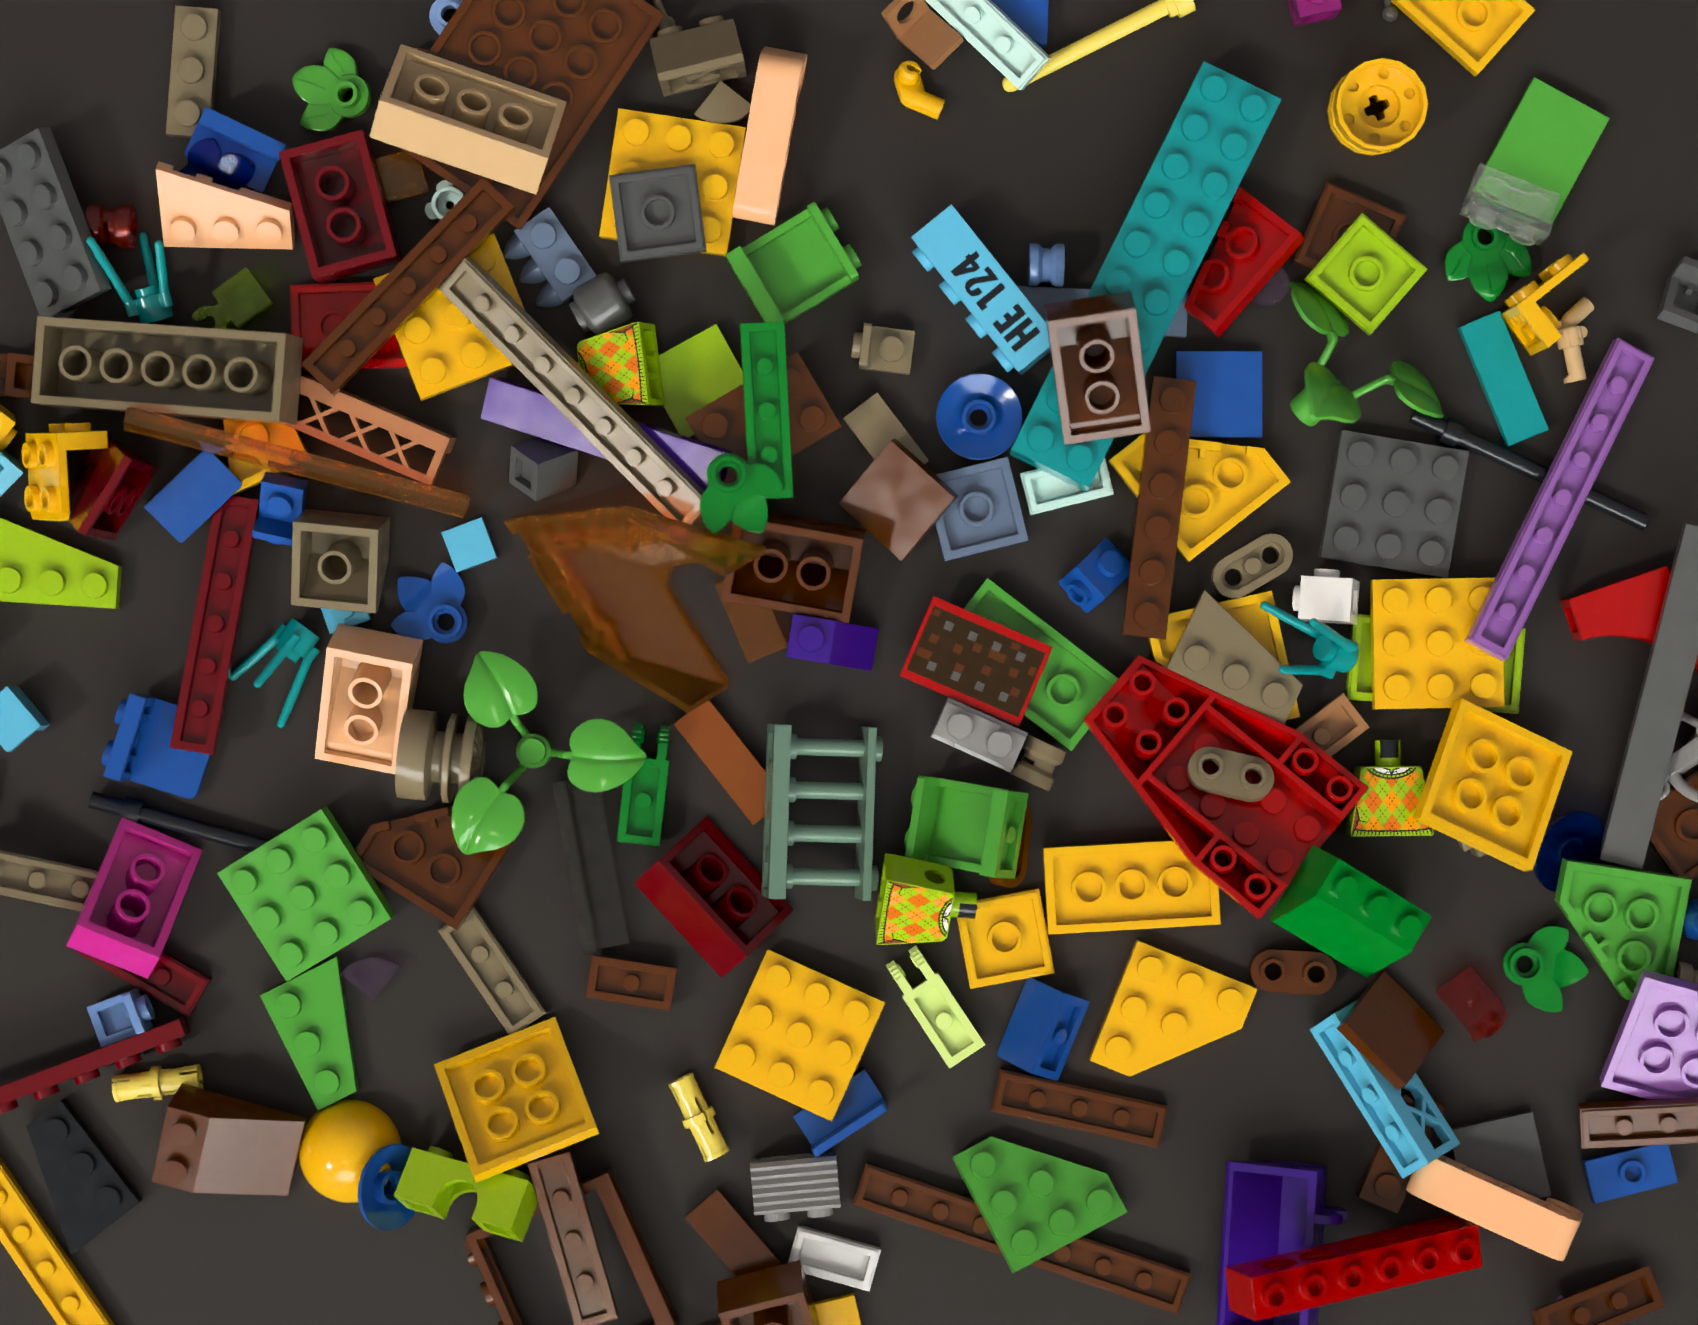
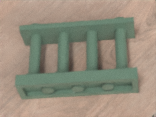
M767 724L761 896L768 899H786V889H792L793 885L855 886L854 898L862 901H871V891H877L879 882L878 866L872 865L876 762H881L883 755V740L881 736H877V728L860 726V740L798 738L796 733H791L792 725ZM797 755L859 757L858 783L796 781L795 777H790V759H796ZM796 798L858 800L857 826L795 824L794 820H788L789 803H794ZM794 842L856 843L855 869L793 868L792 863H787L788 846H793Z

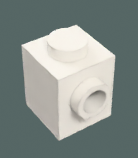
M1314 569V576L1301 575L1300 586L1295 585L1292 597L1293 611H1298V619L1309 622L1311 618H1316L1323 623L1357 625L1360 582L1353 578H1340V570Z

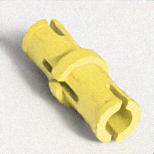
M200 1064L162 1069L160 1065L150 1067V1071L113 1075V1098L115 1102L154 1097L155 1101L163 1100L166 1095L176 1094L182 1083L203 1089Z
M693 1072L670 1082L668 1086L684 1116L682 1123L685 1129L690 1128L703 1155L704 1162L714 1160L730 1151L713 1118L716 1112L713 1106L708 1107Z

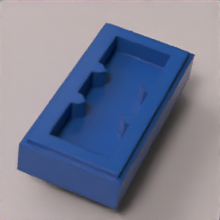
M1669 1145L1634 1146L1581 1160L1591 1201L1595 1204L1678 1183Z

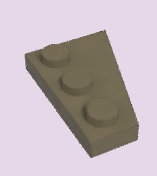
M1205 590L1202 591L1166 666L1167 669L1282 724H1285L1303 687L1292 674H1281L1278 669L1282 664Z

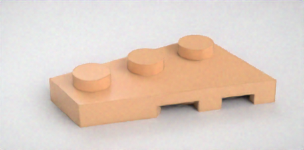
M158 161L156 178L164 247L293 250L295 231L292 203L243 187L235 190L213 183V178L198 173L196 177L173 170L174 166Z

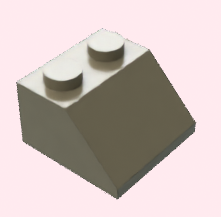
M722 15L712 16L699 21L700 27L684 31L682 26L667 27L657 32L658 37L649 39L664 97L715 85L720 80L727 82L747 77L734 19L725 20Z
M305 509L293 521L291 605L377 613L389 560L390 517Z

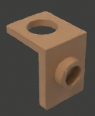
M893 0L881 12L896 38L933 70L964 42L962 36L928 7L925 0ZM913 1L914 5L911 13L905 19L898 21L897 15L899 10L906 3Z

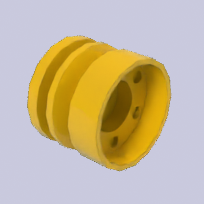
M1385 58L1366 61L1343 76L1330 93L1327 108L1330 129L1338 141L1354 153L1369 156L1389 153L1413 139L1424 124L1428 108L1426 89L1416 72L1400 61ZM1370 98L1374 104L1381 102L1384 110L1378 114L1379 120H1377L1375 115L1367 116L1364 109L1370 105Z

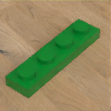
M784 321L740 324L747 464H764L773 469L779 476L784 488L783 491L765 499L793 498Z

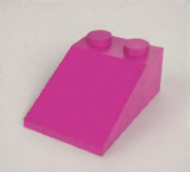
M122 817L66 946L148 979L160 959L203 850Z

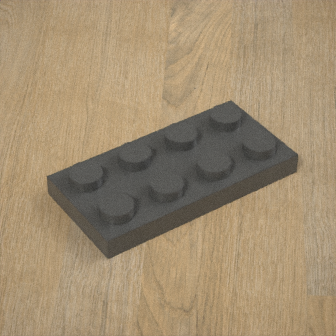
M39 127L0 149V214L39 316L58 318L112 289L107 275L86 242L87 238L92 237L51 128Z

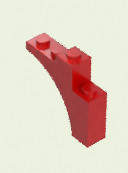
M1668 566L1656 567L1560 600L1573 641H1582L1600 636H1619L1652 644L1670 577ZM1697 656V660H1696V664H1695V668H1694V671H1695L1697 674H1698V656Z

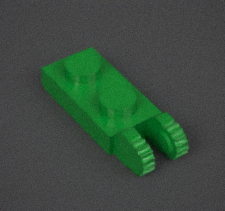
M634 722L632 740L642 749V743H644L645 739L644 723ZM661 725L657 733V758H647L640 770L623 783L617 842L661 846L670 760H667L670 726Z

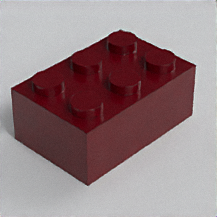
M363 129L279 152L311 275L314 280L323 284L397 264L403 259L371 139Z

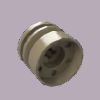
M406 709L402 719L397 747L395 792L397 798L426 801L431 793L433 783L438 782L440 783L442 802L451 803L456 784L458 785L459 792L467 782L477 777H483L486 754L483 725L476 722L469 715L465 731L462 733L461 715L452 713L447 723L446 731H439L437 711Z

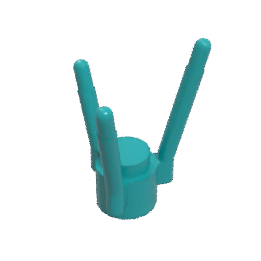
M145 232L139 234L149 286L134 290L136 299L133 300L96 240L91 236L88 237L86 242L122 299L128 317L138 315L140 323L148 324L174 316L171 308L173 302L169 292L166 259L162 241L157 240L154 244L156 274L148 236Z
M1266 601L1261 602L1260 607L1263 610L1316 639L1313 645V656L1317 659L1319 666L1282 665L1278 669L1281 674L1320 675L1332 679L1336 671L1345 673L1354 667L1359 654L1357 642L1343 637L1316 618H1311L1308 624Z
M291 618L286 626L281 624L273 636L230 674V679L235 681L275 647L278 652L254 681V686L260 688L285 657H288L295 663H297L300 657H303L277 721L279 728H284L310 666L320 653L314 647L320 637L294 618Z

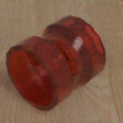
M89 204L87 206L85 219L92 237L100 248H103L107 243L116 244L120 248L135 247L137 240V215L133 205H119L116 209H107L102 204Z

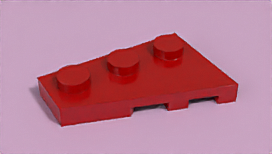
M1240 186L1233 197L1235 203L1227 220H1223L1218 230V240L1209 260L1204 261L1184 306L1188 314L1217 337L1223 334L1305 240L1298 230Z

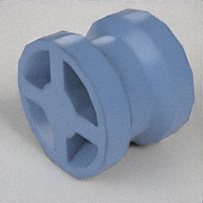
M1029 243L1028 286H1038L1041 282H1050L1054 287H1063L1065 245L1055 244L1051 248H1042L1039 243Z

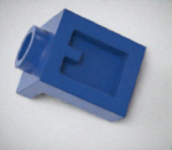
M265 472L261 481L259 515L252 528L253 538L265 540L271 544L292 546L293 521L306 509L308 481Z

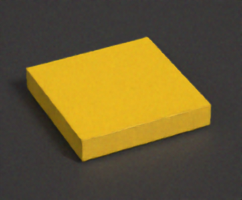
M1039 888L977 899L975 919L957 918L970 989L1055 973Z

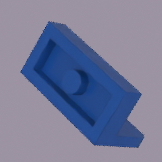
M205 107L184 152V156L249 188L263 192L276 163L280 160L279 152L284 151L286 144Z
M210 444L144 506L180 543L184 542L242 486L241 480L220 460L221 456Z
M1027 978L997 1051V1056L1031 1074L1058 1081L1090 1001L1058 990L1037 979Z
M864 1067L854 1074L833 1121H829L803 1108L794 1113L793 1118L810 1142L811 1150L817 1157L885 1113L889 1108L888 1102Z

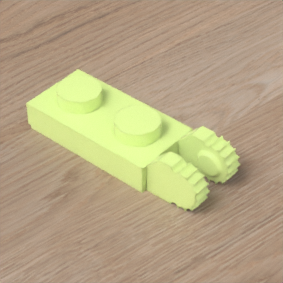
M915 945L908 950L910 958L914 965L921 970L926 980L912 988L899 964H896L893 960L886 967L904 993L902 998L950 1069L985 1046V1043L939 973H934L919 948Z

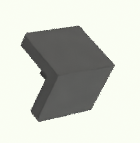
M533 437L511 445L509 483L535 501L573 488L576 485L578 450L539 437Z

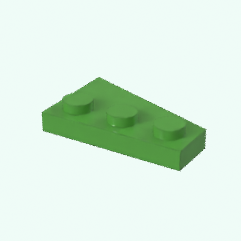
M339 956L260 995L318 1111L359 1090L352 1039L349 1035L347 1022V1005L342 988Z

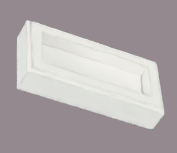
M798 1225L788 1263L800 1260L805 1274L870 1291L881 1248Z

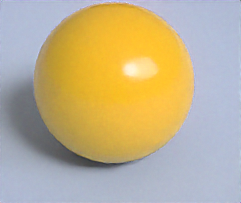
M340 1100L317 1111L306 1124L299 1150V1162L305 1178L321 1195L338 1202L355 1203L358 1202V1186L361 1173L369 1158L383 1146L401 1144V1140L393 1121L380 1108L361 1100ZM385 1164L381 1167L379 1172L385 1169H391V1166L389 1164Z

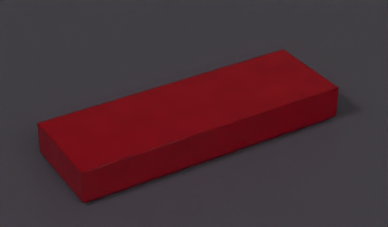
M164 950L148 979L80 951L76 952L187 1017L192 1015L212 980L211 977Z

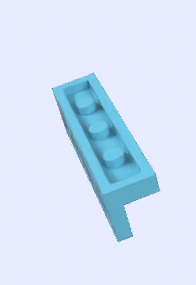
M1355 1001L1335 1012L1311 1028L1310 1031L1402 1178H1405L1461 1143L1416 1072L1408 1084L1402 1087L1410 1091L1414 1097L1415 1108L1408 1106L1403 1100L1401 1089L1397 1090L1336 1029L1357 1002ZM1425 1125L1433 1128L1442 1142V1145L1434 1149L1425 1135Z

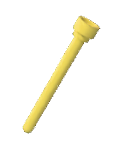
M1158 0L1050 54L1051 59L1030 83L1166 15L1170 18L1176 15L1182 18L1196 11L1195 3L1193 0ZM1006 77L1003 79L1002 86L1005 91L1014 92L1018 90Z

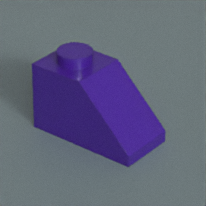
M793 614L786 657L872 671L879 629Z

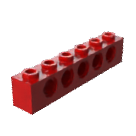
M1448 1215L1225 1267L1229 1310L1251 1320L1259 1321L1481 1268L1482 1257L1479 1227L1475 1223Z

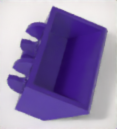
M1294 1161L1226 1162L1216 1325H1318L1319 1306L1259 1321L1251 1320L1230 1311L1225 1267L1322 1245L1324 1225L1342 1224V1221L1347 1220L1348 1211L1345 1209L1325 1206L1328 1165Z

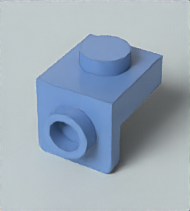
M139 988L86 1007L101 1048L153 1028L151 1022L155 1018L153 1006L146 994L141 996Z

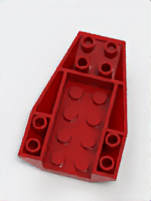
M1140 655L1083 720L1190 864L1258 920L1286 890L1312 845L1321 848L1369 789L1368 786L1301 732ZM1203 747H1216L1264 759L1271 766L1274 772V784L1269 794L1257 802H1245L1202 792L1193 787L1187 777L1188 762L1191 756ZM1206 761L1202 764L1205 773L1215 774L1218 772L1217 765L1214 762ZM1248 771L1245 773V779L1248 783L1257 784L1260 782V776L1257 772Z

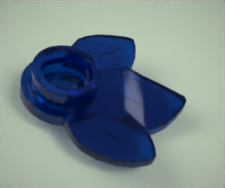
M207 138L196 142L188 151V164L183 166L179 172L194 177L198 173L213 178V183L238 190L241 187H245L255 174L256 165L248 157L239 153L222 154L216 139Z

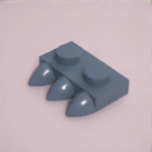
M550 207L527 221L521 230H514L515 233L510 237L504 248V259L518 260L531 255V258L526 262L521 271L519 279L521 283L535 284L548 280L538 294L537 307L553 308L564 304L573 298V291L576 287L596 276Z

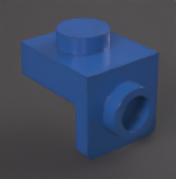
M1106 537L1059 581V585L1066 591L1067 596L1073 603L1079 605L1084 612L1089 613L1128 577L1130 562Z

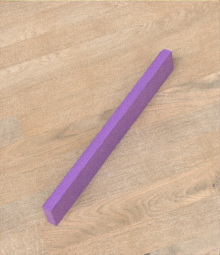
M1620 338L1612 340L1465 638V641L1500 661L1508 659L1655 359L1651 355Z

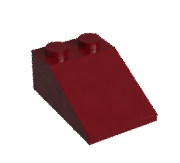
M108 439V448L91 449L85 461V464L89 467L80 481L74 479L68 486L70 518L68 521L77 531L85 536L114 541L159 470V467L119 442Z

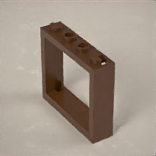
M611 1166L581 1179L580 1182L584 1195L597 1190L654 1321L645 1325H680ZM539 1202L536 1206L533 1217L542 1214ZM478 1225L470 1228L465 1235L467 1242L463 1243L468 1254L467 1259L472 1267L478 1265L485 1281L480 1283V1287L487 1304L490 1307L496 1305L502 1321L498 1322V1325H526L489 1242L488 1237L494 1234L483 1231Z

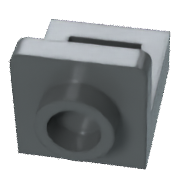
M1684 256L1667 278L1657 319L1696 334L1698 333V260Z

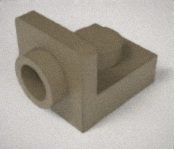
M864 323L863 333L854 332L851 358H859V369L910 375L915 331L873 326L872 323Z

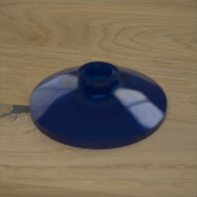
M1572 811L1558 817L1547 827L1533 867L1535 876L1542 886L1556 892L1562 858L1600 864L1601 860L1598 858L1604 828L1595 816L1584 811Z

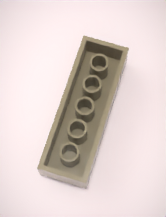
M37 316L31 403L61 408L297 425L304 338L286 333Z

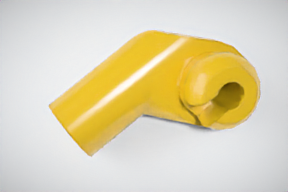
M910 60L902 62L894 74V84L900 102L909 109L938 120L945 99L925 92L920 76L922 71L916 62Z

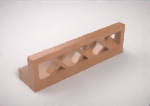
M302 372L299 393L309 397L316 415L302 421L297 420V425L284 424L429 486H433L445 454L451 453L457 438L343 389L333 396L318 380ZM319 402L333 408L322 412ZM338 411L349 414L356 432L341 438L331 434L325 417ZM358 418L372 425L362 429ZM319 420L322 430L309 425V423ZM379 427L389 431L396 448L383 454L373 452L365 437V433ZM398 435L412 442L402 445ZM359 437L362 447L348 440ZM418 444L435 450L427 473L411 468L404 450ZM398 453L402 463L388 457Z

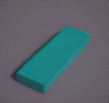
M1497 311L1457 328L1506 447L1549 430L1501 312Z

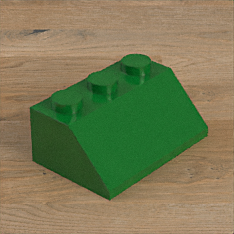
M1312 845L1269 920L1367 978L1410 954L1432 916L1339 858Z

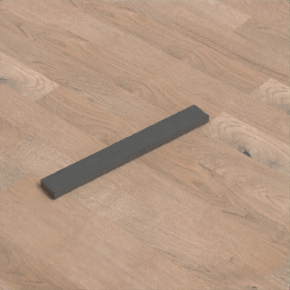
M1683 522L1598 853L1600 860L1643 869L1698 656V525Z

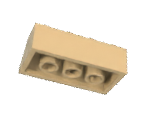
M401 44L379 99L369 137L536 195L567 102Z

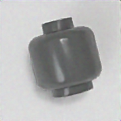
M604 272L576 287L573 291L574 301L569 303V306L585 333L592 331L595 335H599L616 329L632 319L633 311L630 304L636 301V297L625 278L616 281L610 273Z

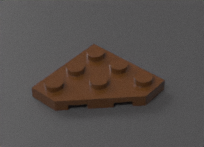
M444 807L402 819L370 825L355 849L370 875L458 931L516 841L515 839L510 844L495 850L470 855L462 853L455 841L452 830L453 807ZM525 819L523 828H524V826L526 825V823L528 822L526 819Z

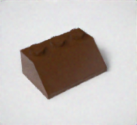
M769 511L767 524L762 533L748 532L733 524L721 600L849 623L866 529Z

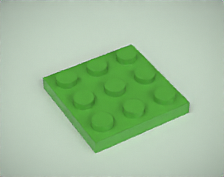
M327 806L217 873L286 982L396 915Z

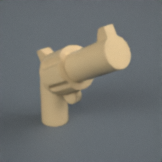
M1582 297L1558 321L1560 326L1557 330L1563 337L1557 340L1558 350H1563L1568 372V375L1563 379L1564 384L1587 379L1580 346L1584 345L1583 338L1587 336L1588 330L1585 326L1577 325L1595 308L1592 302L1585 297Z

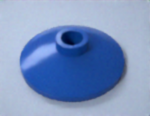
M971 374L961 377L944 391L939 400L936 411L938 432L944 443L953 452L964 458L972 460L994 458L1005 452L1016 440L1022 425L1021 404L1013 389L995 376ZM976 410L983 411L987 416L986 423L982 426L974 425L970 420L972 412Z
M388 1144L383 1146L369 1158L361 1173L358 1186L360 1211L368 1224L376 1229L384 1231L396 1230L405 1225L416 1213L414 1210L407 1209L393 1196L412 1150L406 1145ZM383 1165H390L391 1169L379 1172Z

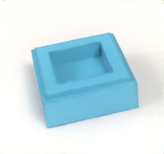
M482 517L441 532L456 573L498 558Z

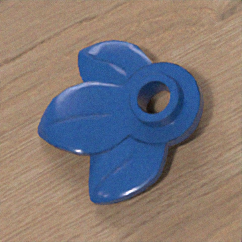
M441 563L436 569L432 581L412 576L398 578V598L406 611L396 617L391 623V627L398 635L423 641L432 638L440 643H453L463 637L468 627V617L462 607L466 589L463 580L450 565ZM444 614H450L454 618L455 623L450 630H443L440 627L439 620Z

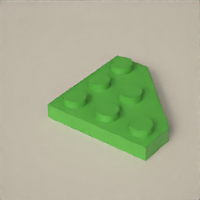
M1562 858L1554 900L1621 997L1626 1000L1631 999L1642 969L1671 977L1674 976L1692 880L1685 876Z
M992 1136L952 1157L1012 1274L1127 1213L1107 1173Z

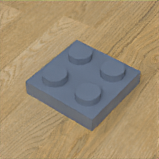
M1008 457L936 474L959 495L935 523L945 562L1029 540Z

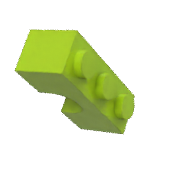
M429 1146L428 1151L412 1147L393 1195L407 1209L446 1219L451 1204L458 1196L468 1192L477 1193V1205L471 1219L483 1231L520 1242L524 1241L538 1204L534 1185L530 1182L531 1177L515 1169H509L505 1174L499 1173L476 1183L468 1161L462 1162L452 1159L453 1154L438 1147Z

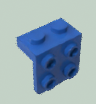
M130 693L128 700L122 699L118 706L115 723L119 724L115 740L108 741L102 755L101 764L106 766L104 777L119 782L130 780L186 799H192L199 794L211 755L170 748L177 704L143 693Z

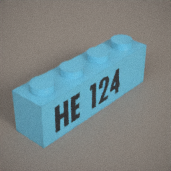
M952 204L911 237L918 246L912 251L914 256L927 272L933 267L937 269L945 279L938 286L954 305L959 301L964 303L971 312L965 320L981 339L987 334L998 346L992 353L1007 372L1015 367L1023 375L1050 353L1046 322Z

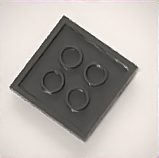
M1341 430L1339 432L1318 558L1436 578H1448L1469 451Z

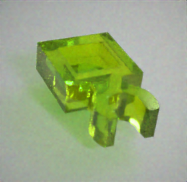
M245 267L211 292L219 303L213 307L203 306L198 308L193 313L192 318L194 321L200 322L206 316H213L215 319V329H226L227 323L232 320L235 326L240 329L272 306L274 302L252 272Z

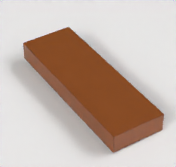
M707 697L675 722L674 726L749 821L755 825L764 817L766 771Z

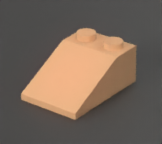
M338 623L326 649L315 759L395 774L400 728L405 710L413 708L423 640Z

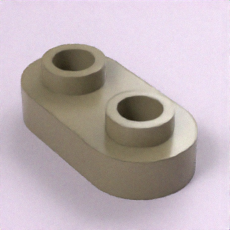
M1265 534L1256 538L1215 564L1211 573V582L1215 591L1229 599L1241 598L1288 570L1293 560L1292 547L1287 539L1278 534ZM1267 547L1273 548L1277 553V559L1272 564L1266 563L1262 558V552ZM1229 569L1238 571L1240 575V581L1235 586L1229 585L1225 580V574Z
M1200 748L1191 756L1187 765V777L1193 787L1199 791L1245 802H1257L1264 799L1274 784V772L1269 763L1264 759L1221 748ZM1206 761L1214 762L1217 765L1218 772L1207 774L1204 772L1202 764ZM1248 771L1257 772L1260 776V782L1257 784L1248 783L1245 779V773Z

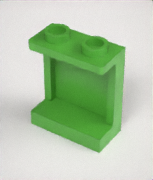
M812 202L807 205L806 210L745 247L741 248L739 246L725 254L728 263L764 322L784 321L785 325L859 280V274L856 269L862 266L851 245L848 243L842 247L834 232L840 228L827 207L820 210L816 203Z
M919 775L911 795L913 809L910 827L904 839L905 857L976 872L983 876L1015 879L1029 793Z

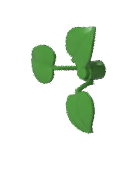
M1290 281L1287 286L1291 287V297L1299 315L1311 328L1327 335L1328 343L1318 362H1311L1305 367V388L1290 401V407L1300 421L1308 426H1315L1320 420L1355 423L1361 417V410L1356 398L1384 384L1393 385L1399 399L1412 409L1439 419L1444 416L1438 396L1428 379L1417 368L1403 361H1394L1389 366L1391 374H1386L1352 392L1343 386L1331 371L1325 367V364L1338 342V336L1345 337L1349 334V324L1345 315L1311 285L1297 281Z
M480 651L474 658L472 668L465 683L464 704L469 715L483 726L498 728L511 720L522 736L516 747V756L520 764L499 788L492 780L486 777H477L467 782L460 789L452 808V830L455 841L462 853L470 855L502 848L517 838L525 822L524 808L516 796L506 793V791L527 768L542 767L552 757L570 759L568 778L571 783L579 789L588 792H603L613 789L632 778L647 759L646 753L632 740L623 728L605 719H592L579 725L570 737L571 751L553 748L550 739L543 734H530L528 728L523 725L517 715L527 714L537 705L538 690L533 677L522 665L510 657L496 652Z

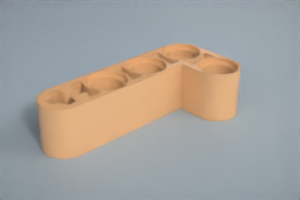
M767 46L761 51L732 218L775 226L797 102L806 69L807 54Z
M1444 1155L1413 1172L1406 1187L1409 1193L1428 1203L1559 1261L1565 1260L1584 1215L1580 1210L1554 1198H1547L1546 1201L1541 1200Z

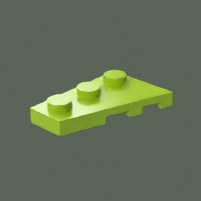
M0 517L1 602L119 609L122 566Z

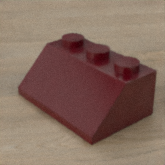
M707 816L634 882L640 891L721 978L748 957L794 911L784 899H768L761 896L762 875Z

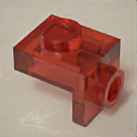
M1468 966L1436 991L1440 1000L1462 1024L1468 1036L1474 1042L1482 1037L1489 1038L1496 1034L1502 1028L1504 1020L1508 1017L1502 1002L1471 966Z

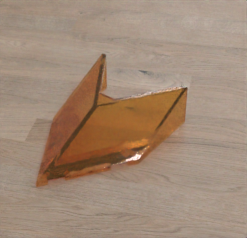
M627 505L509 518L504 521L512 535L519 533L526 547L531 552L527 559L562 614L564 615L569 612L582 632L578 639L588 653L687 713L728 689L729 680L669 587L674 565L701 563L725 577L764 555L765 546L718 532L712 534L708 529Z

